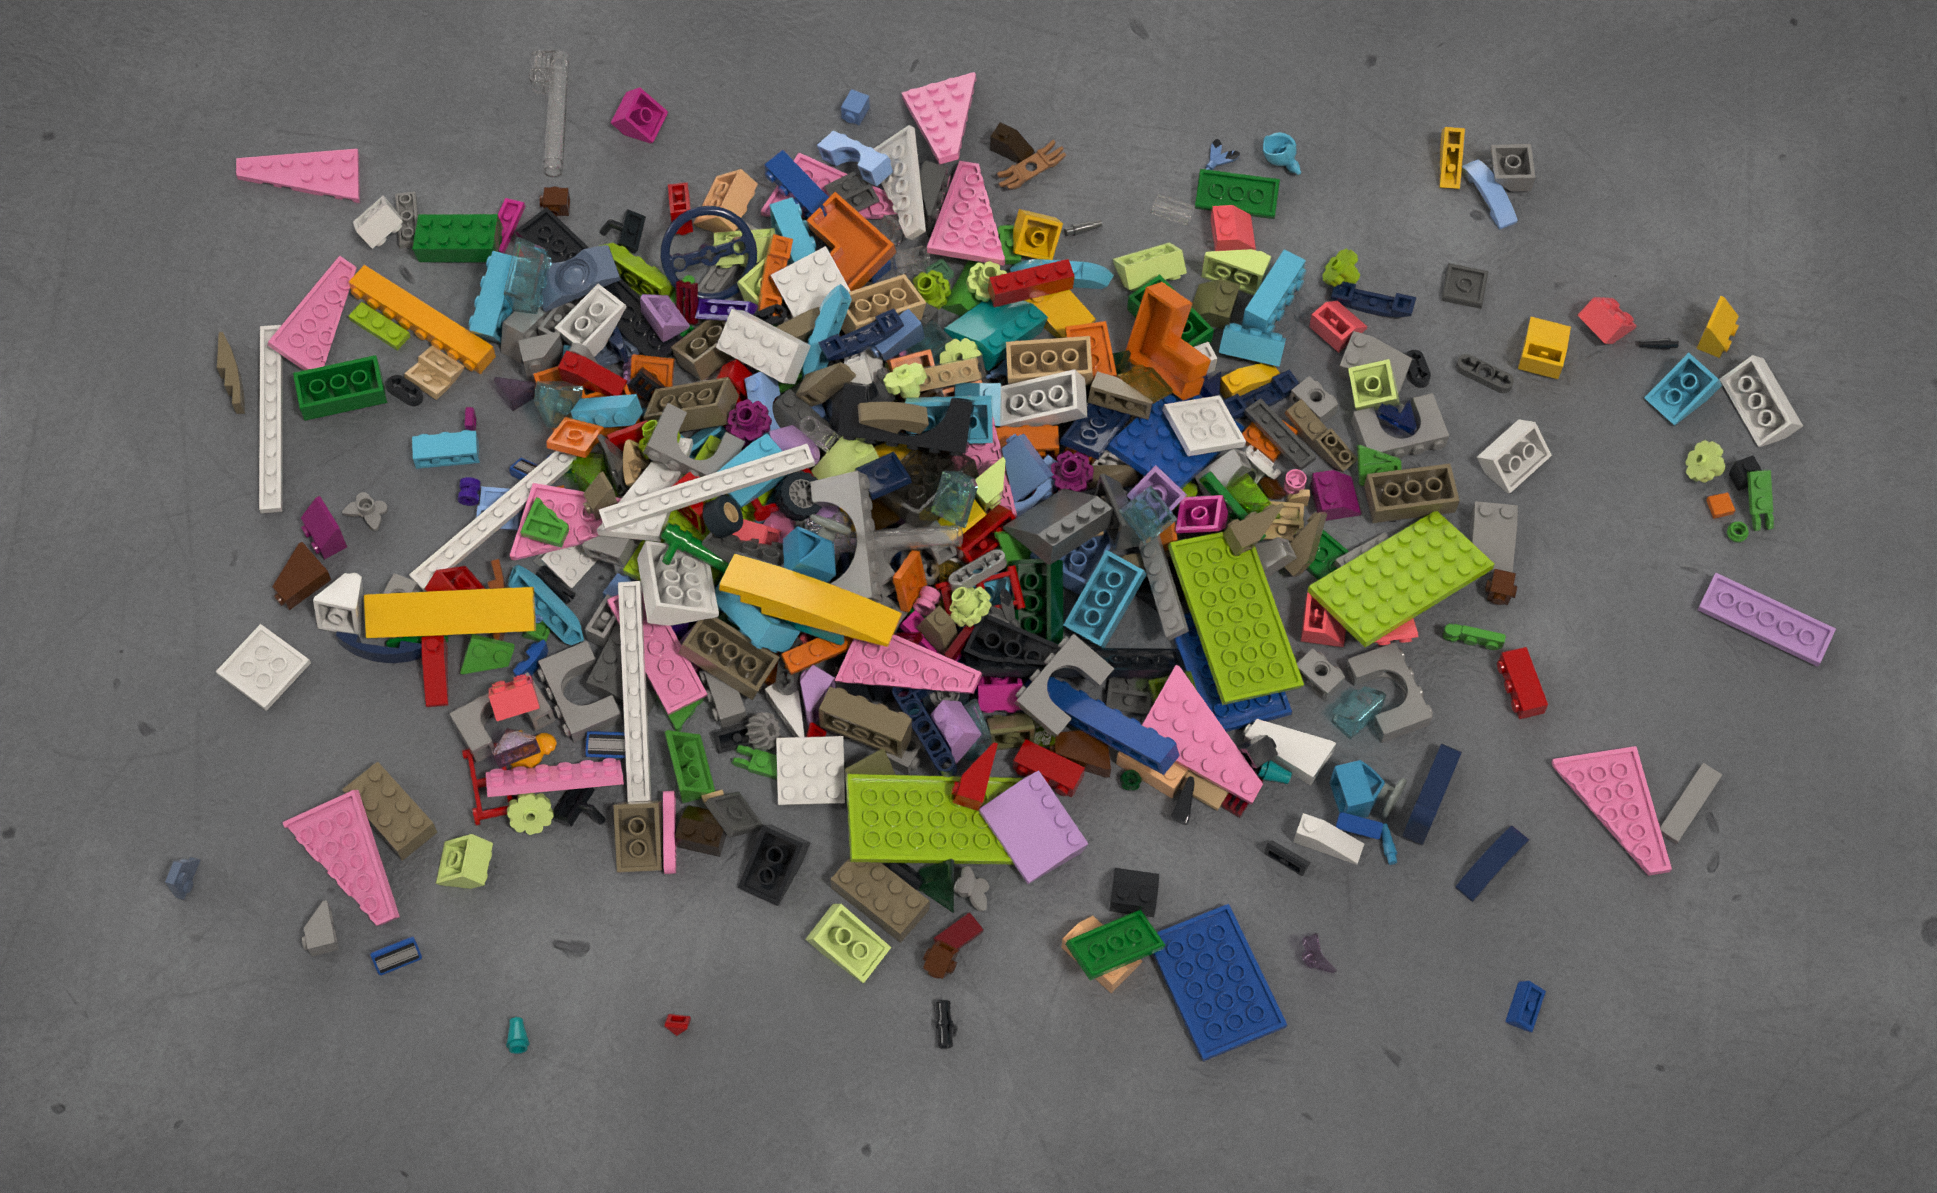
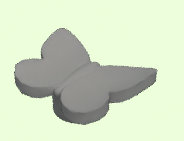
M361 492L356 496L355 502H351L343 509L342 514L344 516L364 517L367 525L373 531H377L382 521L380 515L387 513L388 508L385 502H374L369 494Z
M969 866L963 867L961 877L957 879L954 885V891L963 898L970 897L972 905L978 911L986 910L987 897L984 893L989 890L988 882L983 878L976 879L973 870Z

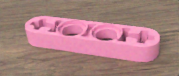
M663 791L664 874H676L675 791Z

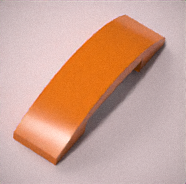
M776 234L772 235L762 276L758 311L775 304H782L783 297H781L771 275L787 267L793 243L791 238ZM774 312L772 317H774V316H778V317H779L780 314H777V315H776L775 312Z

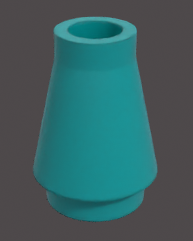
M1271 760L1259 766L1257 776L1261 777L1262 780L1285 784L1289 783L1292 775L1291 771L1286 770Z
M520 1017L511 1018L509 1020L510 1025L506 1046L509 1048V1052L513 1054L524 1053L527 1051L530 1043L523 1019Z

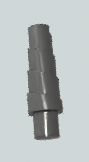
M1101 220L1072 224L1071 227L1064 228L1065 235L1074 234L1076 236L1082 234L1083 232L1101 227L1102 222Z

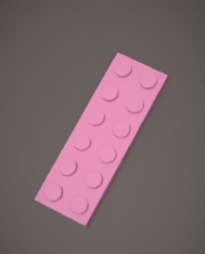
M642 591L645 672L667 715H670L706 697L707 692L691 662L678 654L681 644L672 627L647 622ZM618 594L608 599L607 603L620 625Z
M607 758L600 762L585 760L578 764L563 762L557 766L541 764L535 768L519 766L513 768V770L493 769L490 772H486L488 797L624 784L621 762L614 758Z

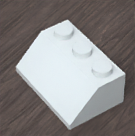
M1517 420L1479 454L1477 459L1484 473L1505 492L1511 493L1552 455L1536 422Z

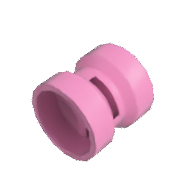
M1293 469L1286 474L1283 486L1286 495L1291 493L1293 495L1298 494L1300 490H1304L1307 478L1303 471Z
M923 586L919 593L920 598L916 599L913 608L919 614L928 616L935 610V604L939 603L941 593L935 588Z

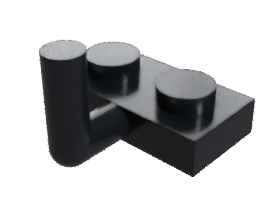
M627 209L622 223L609 219L600 229V234L605 236L612 228L620 231L617 245L623 246L629 252L635 254L639 248L646 216Z
M593 787L569 789L553 814V819L556 822L570 827L573 826L581 811L589 813L599 825L606 821L605 817L594 805L587 803L595 791Z

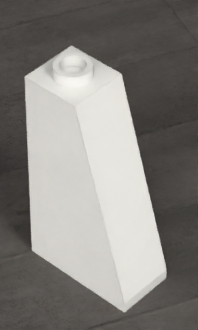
M1256 719L1253 725L1248 724L1243 732L1245 736L1244 742L1259 735L1271 737L1276 743L1277 748L1275 749L1278 755L1270 760L1291 771L1292 775L1310 786L1334 752L1336 743L1331 740Z

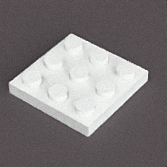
M826 246L771 275L793 318L810 309L820 307L828 293L840 284L848 292H851Z
M1220 395L1164 404L1162 410L1188 456L1244 447L1246 440Z
M260 624L217 669L216 673L267 711L311 662L307 657Z
M843 736L776 738L778 805L845 804Z

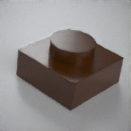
M1264 477L1259 481L1263 488V493L1269 499L1281 500L1286 496L1277 478Z

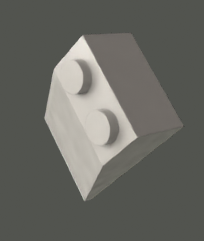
M1353 331L1340 363L1339 377L1350 380L1348 368L1390 359L1399 395L1412 358L1372 336Z
M1477 501L1474 503L1471 511L1470 541L1495 563L1493 570L1489 572H1494V569L1513 572L1518 505Z

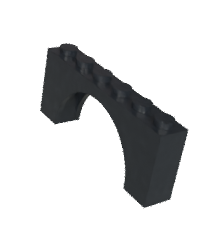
M844 383L838 435H843V439L856 440V437L864 438L866 443L877 444L878 440L886 442L885 445L892 447L904 444L907 445V449L919 450L920 447L928 448V452L941 453V450L949 451V455L962 456V453L966 454L968 452L975 400L953 397L945 417L933 429L921 434L901 432L896 434L860 424L858 405L870 402L869 384Z

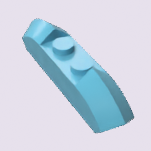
M1025 260L1013 265L1010 271H1019L1061 260ZM1070 261L1075 275L1074 288L1103 289L1108 286L1114 276L1107 268L1098 264Z
M842 284L828 293L819 308L820 314L815 320L814 331L808 339V344L811 347L801 368L802 379H804L806 374L826 368L829 361L818 342L840 333L852 300L850 293Z
M520 565L513 567L508 579V586L510 588L534 587L535 614L543 617V622L564 643L574 645L584 641L580 622L565 603L534 573Z

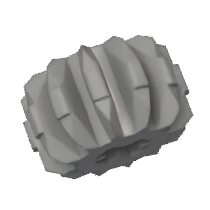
M764 712L757 713L749 718V724L745 725L748 729L746 735H749V743H752L754 748L760 750L773 748L776 745V738L782 737L779 733L781 729L778 726L779 719H775L774 714Z

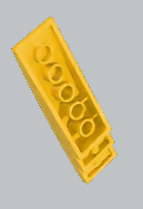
M734 554L719 584L720 591L739 595L740 602L761 607L762 614L885 647L889 646L902 616V613L848 590L776 565Z
M534 587L364 595L366 638L536 631Z

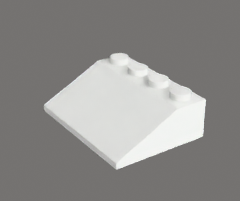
M645 541L637 560L647 622L671 626L718 617L719 611L710 565L685 551L680 552L679 550L676 551L670 565H666L662 562V559L669 545Z

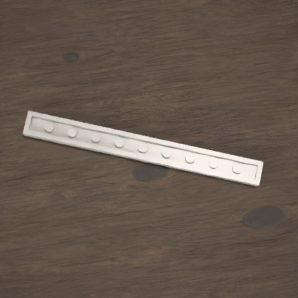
M281 325L260 326L259 510L261 513L282 512L283 356L267 345Z
M804 444L599 509L605 531L608 532L815 466V462L808 444Z
M555 451L409 574L411 579L418 582L419 587L425 592L424 588L436 570L455 567L525 508L533 483L551 486L583 457Z
M640 581L619 582L628 802L651 801L642 585Z

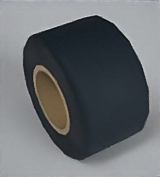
M721 495L704 505V522L709 531L716 537L726 538L742 528L744 523L742 511L731 497Z

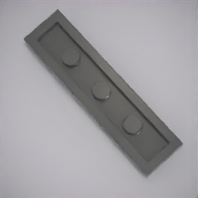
M1261 398L1245 409L1244 414L1296 469L1303 470L1316 460V455Z

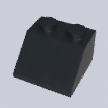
M1115 868L1109 911L1131 914L1141 909L1146 917L1154 918L1159 874Z

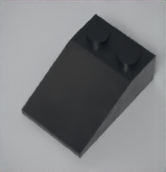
M763 825L738 888L779 906L801 867L811 842L774 825Z

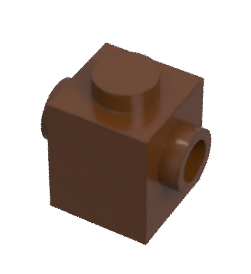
M556 186L544 187L543 195H540V208L544 209L547 207L556 216H569V189Z
M1494 569L1491 580L1487 579L1485 592H1488L1487 601H1491L1496 605H1508L1510 599L1516 596L1517 586L1514 585L1516 573Z
M938 940L933 944L932 948L927 949L923 960L926 961L923 969L927 970L930 976L937 979H943L948 974L952 975L958 963L955 959L959 949Z

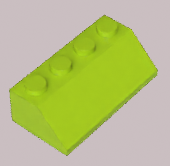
M615 243L604 244L610 247L620 278L638 295L672 296L675 288L658 268L649 266L641 257H635L623 246H618Z

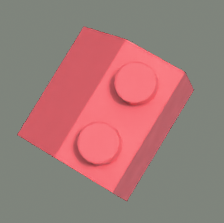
M1234 205L1213 206L1210 220L1215 251L1248 249L1256 251L1251 215Z

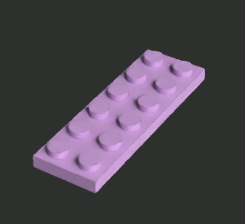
M1718 573L1714 574L1697 609L1817 667L1820 665L1836 628Z

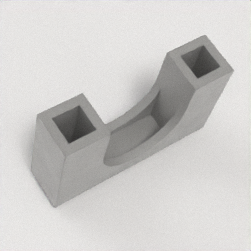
M1433 393L1413 398L1410 409L1418 431L1408 438H1394L1385 433L1380 426L1374 407L1354 411L1351 419L1359 445L1399 459L1409 454L1418 455L1430 449L1439 450L1446 446L1449 434Z
M667 403L643 453L653 461H660L666 464L671 470L680 471L684 474L691 472L695 477H703L716 473L738 455L745 441L725 432L712 457L706 460L689 458L681 451L677 442L678 431L687 412Z
M929 510L876 540V560L880 567L878 579L882 586V594L880 595L885 598L896 591L893 584L895 572L891 568L890 562L900 550L911 546L925 548L938 565L957 555L952 540Z
M1075 634L1070 638L1064 637L1058 644V647L1061 649L1056 655L1051 653L1044 661L1046 664L1042 671L1037 669L1029 678L1032 683L1027 688L1023 686L1015 695L1018 698L1015 704L1054 738L1072 718L1050 699L1047 691L1050 675L1058 669H1073L1097 688L1114 670L1110 664Z
M587 641L538 661L540 669L537 672L541 682L546 681L548 685L545 688L550 700L554 699L556 702V706H554L558 719L563 718L565 722L562 725L566 737L571 736L574 743L586 738L587 731H603L623 722L621 713L612 695L584 706L575 705L564 697V690L567 684L573 678L593 670L596 664V659Z
M1396 642L1347 660L1345 669L1353 686L1374 679L1385 678L1398 684L1404 693L1405 700L1400 706L1377 714L1374 717L1372 725L1381 743L1429 726L1433 716L1432 709L1429 704L1426 705L1423 699V691L1419 685H1416L1414 673L1411 667H1407L1404 652L1401 648L1398 649Z
M534 682L540 709L526 712L525 714L534 729L538 731L556 720L552 709ZM489 693L450 713L454 726L477 763L496 753L494 744L485 730L488 718L494 713Z

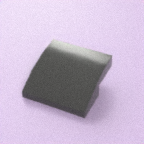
M859 169L825 185L823 188L828 197L836 192L858 212L880 202L871 184L863 180Z
M1124 677L1109 679L1106 706L1123 712L1148 715L1154 679L1136 677L1133 679H1126Z

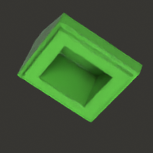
M541 621L536 623V631H524L521 636L538 642L544 639L546 642L551 629Z

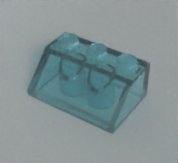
M516 237L503 295L514 312L537 314L539 307L543 304L542 291L547 286L546 273L547 269L551 267V257H549L545 248L520 237Z

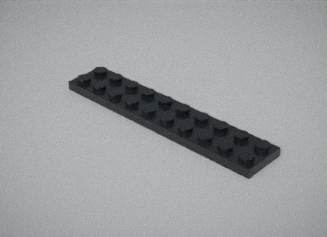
M547 207L516 230V235L547 265L567 261L575 257L583 249L589 248ZM622 279L603 287L626 305V309L616 325L622 337L636 347L640 355L669 358L673 354L671 346L683 337L678 334L662 342L641 313L640 296Z
M1091 648L1114 668L1106 679L1113 677H1124L1126 679H1133L1135 677L1147 679L1169 678L1176 665L1184 673L1186 672L1178 649ZM963 650L964 665L982 672V676L1025 678L1031 677L1037 669L1042 671L1045 667L985 661ZM1069 668L1058 669L1050 675V677L1063 679L1069 677L1086 679L1079 672Z

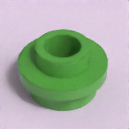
M1733 522L1727 528V536L1734 542H1743L1748 537L1749 531L1743 522Z

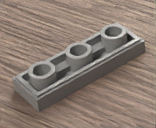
M416 192L395 194L396 211L403 220L402 227L398 230L400 249L413 247L418 219Z

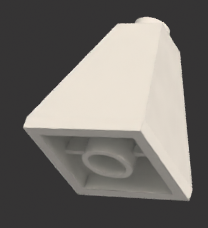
M344 573L314 597L313 602L318 629L352 633L360 636L363 599L362 576L357 573Z

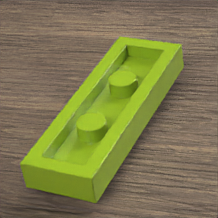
M363 302L348 316L350 321L397 351L411 337L407 330Z

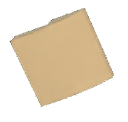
M431 346L418 356V363L404 373V378L437 400L463 372L464 366L434 346Z
M629 439L625 441L623 473L626 485L632 487L649 466L651 460L650 458H645L638 448V443Z
M1262 500L1261 512L1271 504L1277 506L1283 503L1284 505L1265 532L1266 537L1263 540H1273L1276 537H1281L1292 542L1295 532L1300 528L1304 529V504Z
M1189 771L1179 789L1183 790L1188 777H1193L1195 781L1193 797L1218 811L1229 792Z

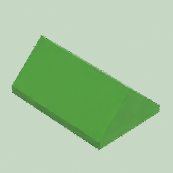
M968 260L952 288L951 294L947 297V304L942 306V309L958 316H963L983 302L975 298V293L968 291L966 281L970 269L977 263L985 265L984 262Z
M671 730L665 731L682 803L702 799L701 795L715 792L701 735Z

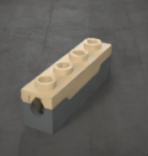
M982 355L923 367L927 378L923 384L919 385L920 392L979 380L987 376Z

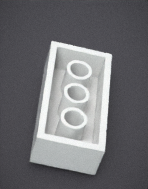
M735 309L731 310L716 346L717 349L782 383L795 384L811 345L750 313Z
M1075 369L1001 386L1000 427L1055 425L1087 417L1085 378Z

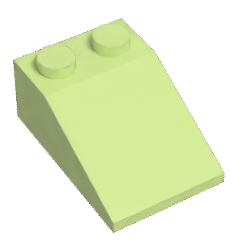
M1252 249L1206 252L1201 277L1211 281L1222 279L1240 284V291L1255 295L1268 275L1271 256L1262 251Z
M842 436L811 471L814 477L820 480L856 471L855 468L876 460L879 456L871 443L864 442V438L856 437V440H846Z
M832 904L805 939L821 954L862 983L867 980L891 949L885 941L842 904Z

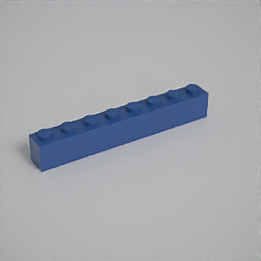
M784 150L764 164L766 178L771 183L775 182L779 186L778 189L783 196L793 197L795 204H799L801 210L806 214V219L819 207L823 210L824 217L827 215L822 204L829 197ZM889 260L869 281L875 283L890 271L891 261Z
M1049 677L1047 683L1048 695L1055 705L1072 718L1069 724L1162 775H1165L1180 756L1177 743L1170 737L1165 738L1159 735L1155 729L1142 726L1136 719H1129L1118 709L1107 707L1101 700L1090 698L1087 693L1082 690H1075L1065 681L1061 682L1055 679V677ZM1028 679L1023 686L1027 688L1032 681Z

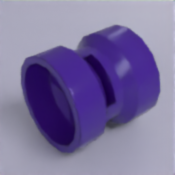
M471 477L462 478L459 483L461 491L458 493V502L466 506L477 505L479 503L478 491L481 489V482Z

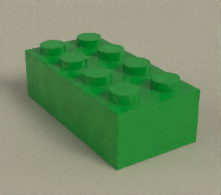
M418 214L412 249L419 262H487L488 257L492 255L493 251L499 252L504 227L498 214Z
M1160 274L1128 296L1127 310L1135 318L1137 317L1146 287L1163 282L1175 290ZM1191 307L1181 339L1192 347L1206 342L1210 344L1214 329Z
M377 355L293 373L299 408L304 421L388 403Z

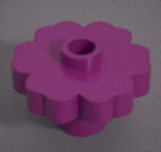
M749 399L737 403V410L734 409L729 412L728 424L732 427L731 433L743 441L747 439L752 443L762 437L763 433L770 431L772 419L768 415V408L760 401L752 403Z
M1066 451L1057 456L1058 462L1051 465V471L1054 474L1051 478L1055 481V487L1059 490L1069 489L1080 492L1086 490L1087 483L1093 481L1094 468L1089 464L1088 456L1083 455V453L1076 452L1073 455L1070 451Z

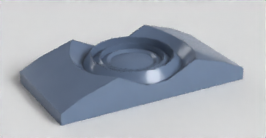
M608 245L583 249L575 257L567 261L549 264L532 277L544 312L587 295L597 284L605 287L621 280Z

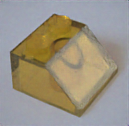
M1135 365L1131 368L1132 370L1117 375L1119 379L1152 400V404L1173 393L1172 388L1151 367Z

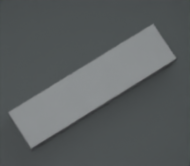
M1705 763L1701 765L1660 827L1664 837L1675 844L1679 842L1721 778V773Z

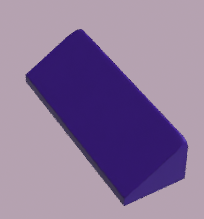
M699 298L695 318L727 321L732 309L743 310L753 315L758 305L749 301Z

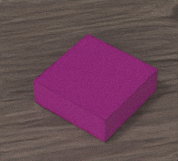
M466 407L465 429L476 431L477 417L473 407Z

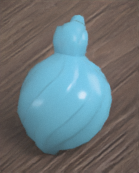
M1281 132L1265 136L1263 154L1267 161L1275 166H1286L1291 173L1301 174L1300 165L1295 160L1297 153L1295 140L1290 135Z

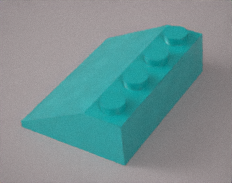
M990 299L988 302H981L945 327L944 332L952 339H958L960 342L964 338L975 342L978 347L977 350L982 353L984 366L989 371L1007 357L1006 342L1032 340L1042 332L1048 317L1034 304L1027 301L994 307Z

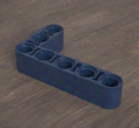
M893 687L892 692L901 712L906 713L912 718V730L938 774L944 777L955 776L957 773L955 759L920 701L935 691ZM903 691L909 692L905 697L898 696ZM912 709H919L917 714H909ZM922 727H930L926 733L919 732ZM935 744L941 745L937 751L930 750ZM946 762L952 764L948 769L941 768L942 764Z
M1441 743L1402 837L1420 845L1424 844L1461 756V751Z

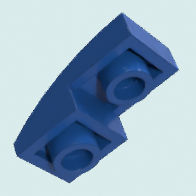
M544 639L533 643L525 651L528 660L516 665L515 669H513L514 677L527 672L532 676L539 669L538 661L546 658L548 654L547 644Z

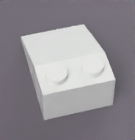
M597 284L555 329L557 332H560V336L569 345L572 346L573 343H580L586 346L595 357L608 342L626 309V305L600 284Z

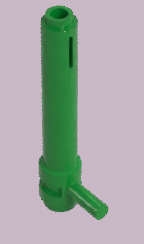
M668 523L660 538L669 545L662 559L664 564L670 565L676 551L679 550L680 552L685 551L723 573L726 572L729 563L704 547L702 541L694 537L690 531H683L679 525Z

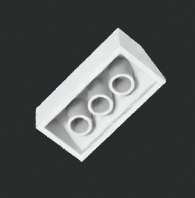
M1752 355L1720 378L1721 383L1758 447L1785 439L1803 427L1764 358Z

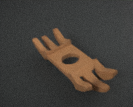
M1053 139L1047 146L1039 149L1037 153L1015 166L1012 165L1005 171L998 172L997 175L1000 178L1009 177L1000 182L999 186H1007L1008 189L1021 187L1023 183L1050 167H1055L1066 156L1064 152L1060 154L1064 148L1061 146L1046 155L1056 143ZM1028 163H1034L1037 169L1035 171H1028L1025 166Z

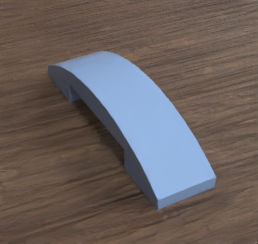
M1479 159L1462 165L1463 174L1469 183H1474L1491 209L1490 216L1499 230L1517 223L1518 220L1512 204L1502 185L1495 181L1493 172Z

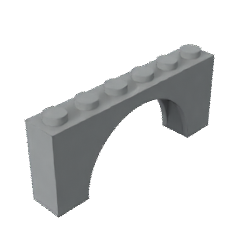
M1233 448L1195 476L1197 488L1204 496H1211L1199 482V479L1204 474L1211 471L1234 498L1240 482L1252 470V467L1245 453ZM1229 515L1227 516L1226 528L1222 529L1221 532H1225L1228 528L1227 525L1233 521ZM1281 537L1255 545L1266 578L1297 558L1289 541Z
M854 471L811 481L812 502L821 507L836 506L842 508L852 519L857 533V548L851 565L839 579L831 584L872 601L880 602L882 586L878 579L880 567L875 553L877 552V543L873 535L875 524L871 518L872 501L869 498L868 489L870 488V482L867 475Z

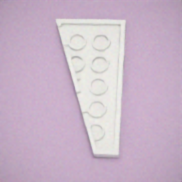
M908 125L875 147L874 150L881 154H886L891 160L890 164L893 172L881 184L888 199L893 203L892 208L894 212L899 216V224L905 237L913 240L926 232L915 128Z
M680 438L679 448L689 457L693 447V440L690 438ZM652 461L619 503L671 487L683 477L684 473L671 470L660 461ZM671 512L608 532L605 531L602 522L597 529V533L600 536L661 542L662 538L660 537Z

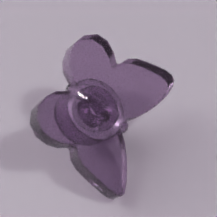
M1315 933L1310 937H1304L1302 944L1306 951L1302 953V958L1305 964L1311 969L1316 967L1321 971L1325 970L1329 973L1337 972L1321 953L1318 934Z

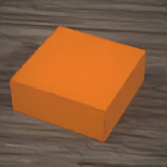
M1728 492L1709 496L1706 500L1713 519L1733 515L1735 512Z

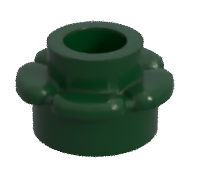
M1127 770L1120 776L1121 786L1125 790L1135 791L1140 787L1139 784L1142 783V778L1135 770Z

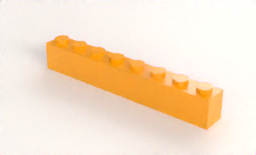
M363 265L349 281L351 294L355 298L363 299L372 309L380 310L388 319H394L399 322L400 326L405 330L410 329L419 339L429 341L432 346L438 350H443L455 361L462 362L468 370H474L481 374L496 357L492 345L366 265Z

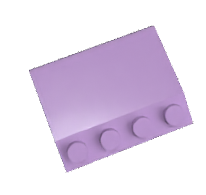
M1039 770L1022 779L978 810L1027 884L1080 855L1088 845V842Z

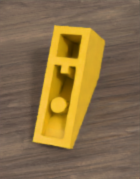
M1444 127L1442 129L1439 188L1460 189L1465 128Z
M1265 363L1239 368L1221 377L1219 391L1225 399L1235 394L1241 396L1270 383L1272 377L1279 375L1280 372L1274 365Z

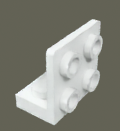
M583 544L540 554L534 562L539 567L546 565L569 588H573L598 559L588 556L582 547Z

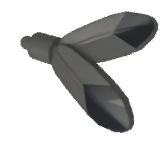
M1002 589L1000 593L1002 609L991 605L988 614L1021 628V624L1015 618L1011 594L1008 590Z

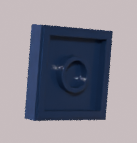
M895 452L855 468L856 471L867 475L870 482L868 492L872 500L912 483L909 474Z

